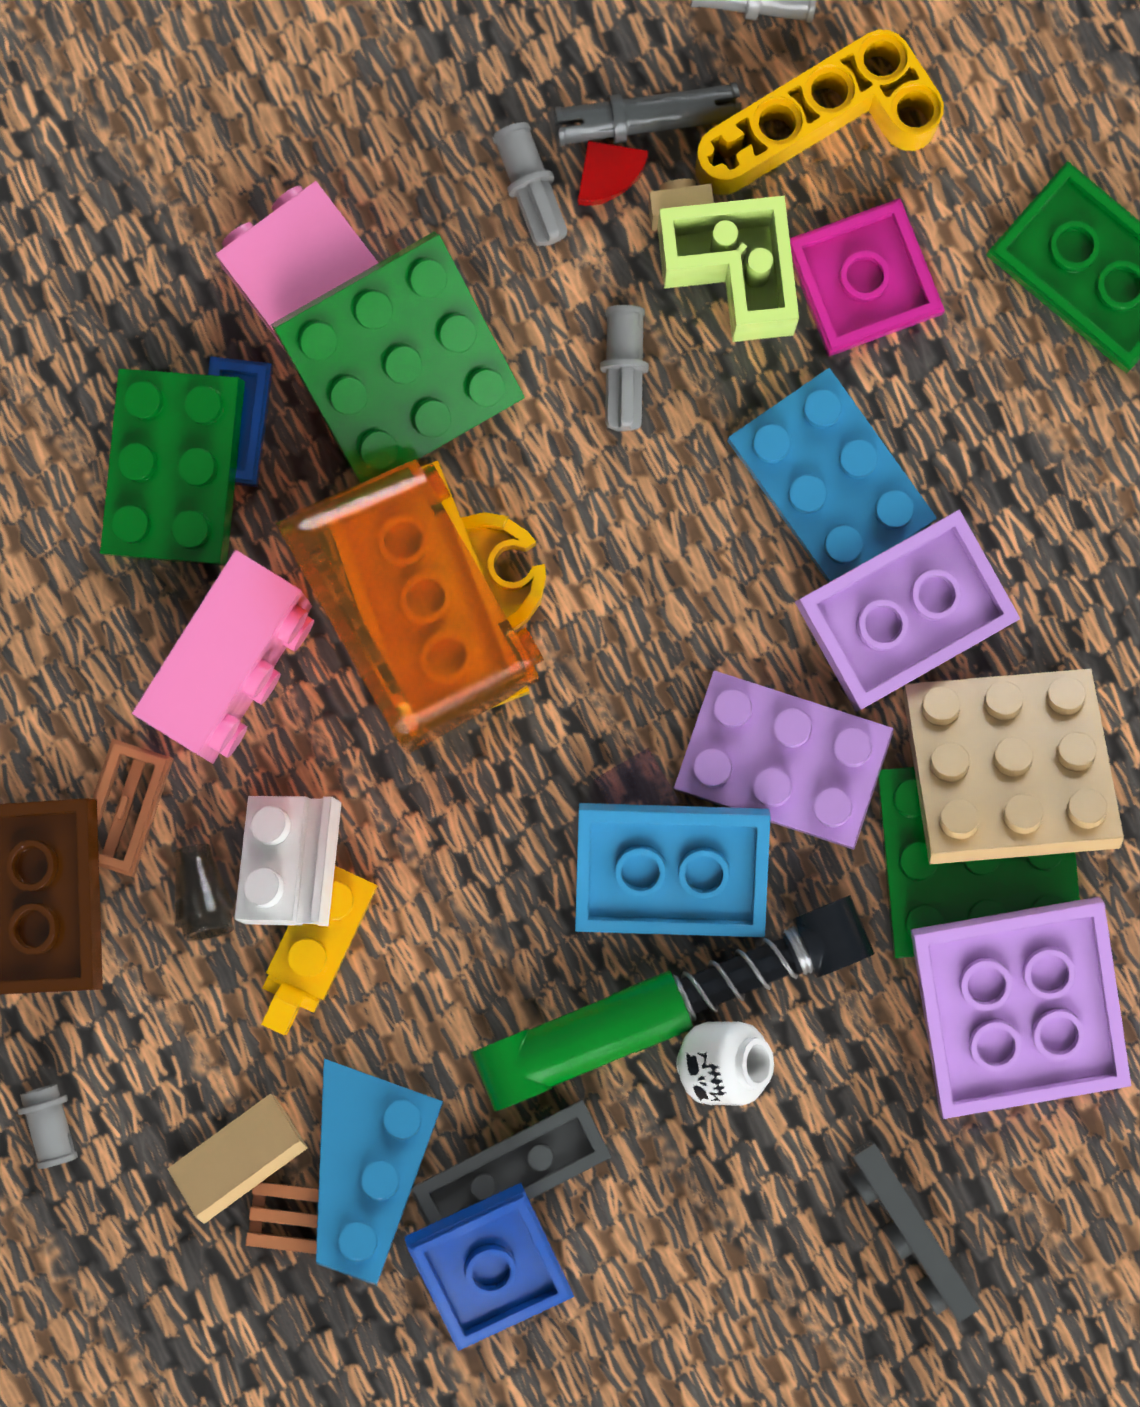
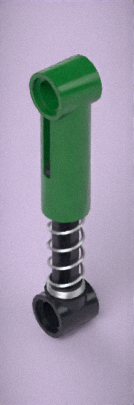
M851 895L793 918L794 926L792 928L789 927L788 930L785 929L781 934V938L774 941L763 938L761 946L747 952L737 949L733 958L721 963L710 960L708 968L691 975L683 971L679 980L677 976H672L670 970L561 1017L532 1029L528 1028L471 1052L470 1054L494 1112L527 1100L553 1088L557 1084L634 1052H640L688 1032L693 1028L692 1020L696 1021L697 1019L695 1014L707 1009L717 1013L719 1004L736 997L744 1001L746 993L763 986L770 990L771 983L789 975L797 979L798 975L802 973L807 975L808 972H814L818 978L874 955L875 952Z

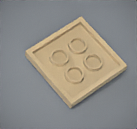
M1092 669L909 683L904 686V706L929 864L1120 849L1124 835Z

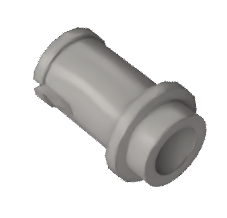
M57 1084L40 1087L20 1094L23 1106L17 1108L18 1115L25 1114L38 1161V1169L53 1167L78 1158L62 1104L68 1101L67 1094L60 1095Z

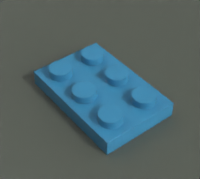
M830 368L743 426L727 439L730 446L828 583L918 533L937 519Z
M579 803L575 932L765 937L770 810L761 808Z

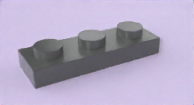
M583 1099L416 1184L412 1189L429 1223L432 1224L519 1183H522L530 1200L604 1162L612 1156Z
M868 1140L849 1152L848 1155L856 1167L846 1173L866 1205L877 1200L883 1208L890 1222L882 1226L881 1229L900 1259L903 1260L912 1254L925 1276L918 1280L916 1284L934 1313L938 1315L947 1309L951 1317L960 1323L980 1310V1307L876 1144Z

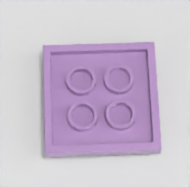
M1100 897L910 930L938 1107L943 1119L1131 1086L1105 903Z

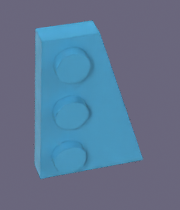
M324 1059L316 1263L318 1265L377 1286L443 1101Z

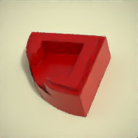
M588 141L578 205H601L626 192L641 177L647 163L649 151Z

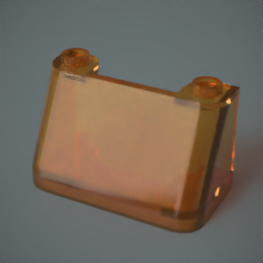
M416 459L300 509L276 523L385 720L408 755L540 681L534 666L544 661L527 628L524 627L516 633L513 630L441 502L451 497L438 471L433 464L422 469Z

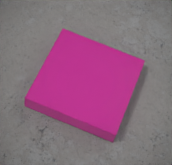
M900 198L790 238L793 268L828 357L943 315L945 312Z

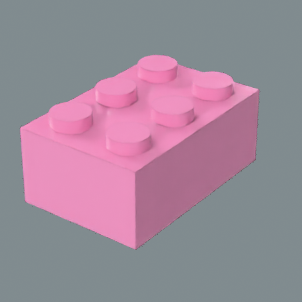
M235 550L132 714L212 764L219 754L229 758L246 733L247 726L240 722L252 701L254 700L262 705L275 688L281 673L275 670L274 666L286 647L295 652L309 634L314 623V619L308 616V612L312 608L311 603L301 589Z

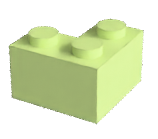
M785 195L659 209L657 230L664 289L725 282L732 342L794 335L799 320Z

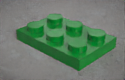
M118 369L100 554L220 566L227 564L245 389L244 380L239 377Z

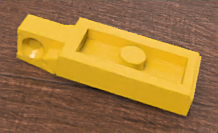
M335 866L329 926H319L317 924H303V926L288 925L266 972L269 975L262 989L274 994V997L261 1025L281 1035H287L300 1007L313 1013L315 1012L320 1000H325L378 885Z

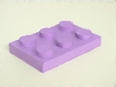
M960 509L795 601L796 606L855 711L862 710L1020 620L1017 611Z
M714 670L674 789L675 791L722 807L769 809L771 823L854 850L894 729Z

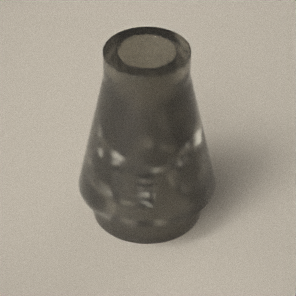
M194 844L174 851L173 855L176 865L175 926L182 928L184 940L203 941L232 932L234 930L232 917L235 916L236 908L215 864L211 846L209 844Z

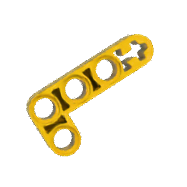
M875 30L867 33L710 129L702 137L698 145L695 174L701 185H712L713 194H732L868 111L886 139L894 147L904 151H916L924 148L932 141L944 114V102L939 91L907 42L899 34L890 30ZM871 57H882L892 64L895 71L887 76H877L866 68L864 61ZM821 88H830L841 96L843 103L835 108H825L814 100L812 93ZM905 107H915L925 114L928 123L921 127H910L900 120L897 111ZM771 119L780 120L790 128L792 134L783 140H772L762 133L760 125ZM745 134L748 146L742 149ZM719 151L720 155L724 158H729L736 154L734 168L729 170L723 163L713 166L714 153Z

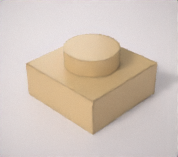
M676 179L661 184L659 191L649 192L648 210L651 231L658 228L659 209L714 203L712 185L696 186V181L693 179Z

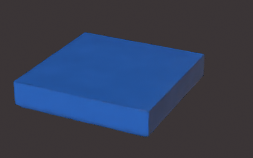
M522 1183L516 1184L404 1236L409 1253L458 1351L574 1297L565 1273Z

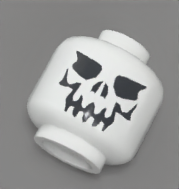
M705 1022L694 1026L684 1037L676 1063L680 1080L687 1094L696 1102L708 1105L742 1106L755 1101L770 1082L774 1070L773 1052L769 1044L753 1025L743 1022Z

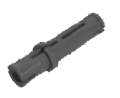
M732 82L729 85L623 99L621 93L608 95V101L568 107L556 106L554 107L555 126L573 123L581 124L558 128L556 135L559 147L566 146V144L613 138L614 144L624 143L629 135L722 123L742 110L741 103L716 106L715 104L736 101V98L740 97L737 82Z

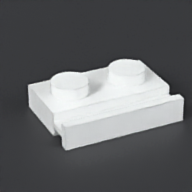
M248 796L234 920L243 924L303 926V924H317L319 926H329L342 802L331 796H323V799H313L306 796Z

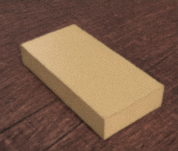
M270 1093L167 1169L194 1216L205 1224L308 1147L283 1107Z

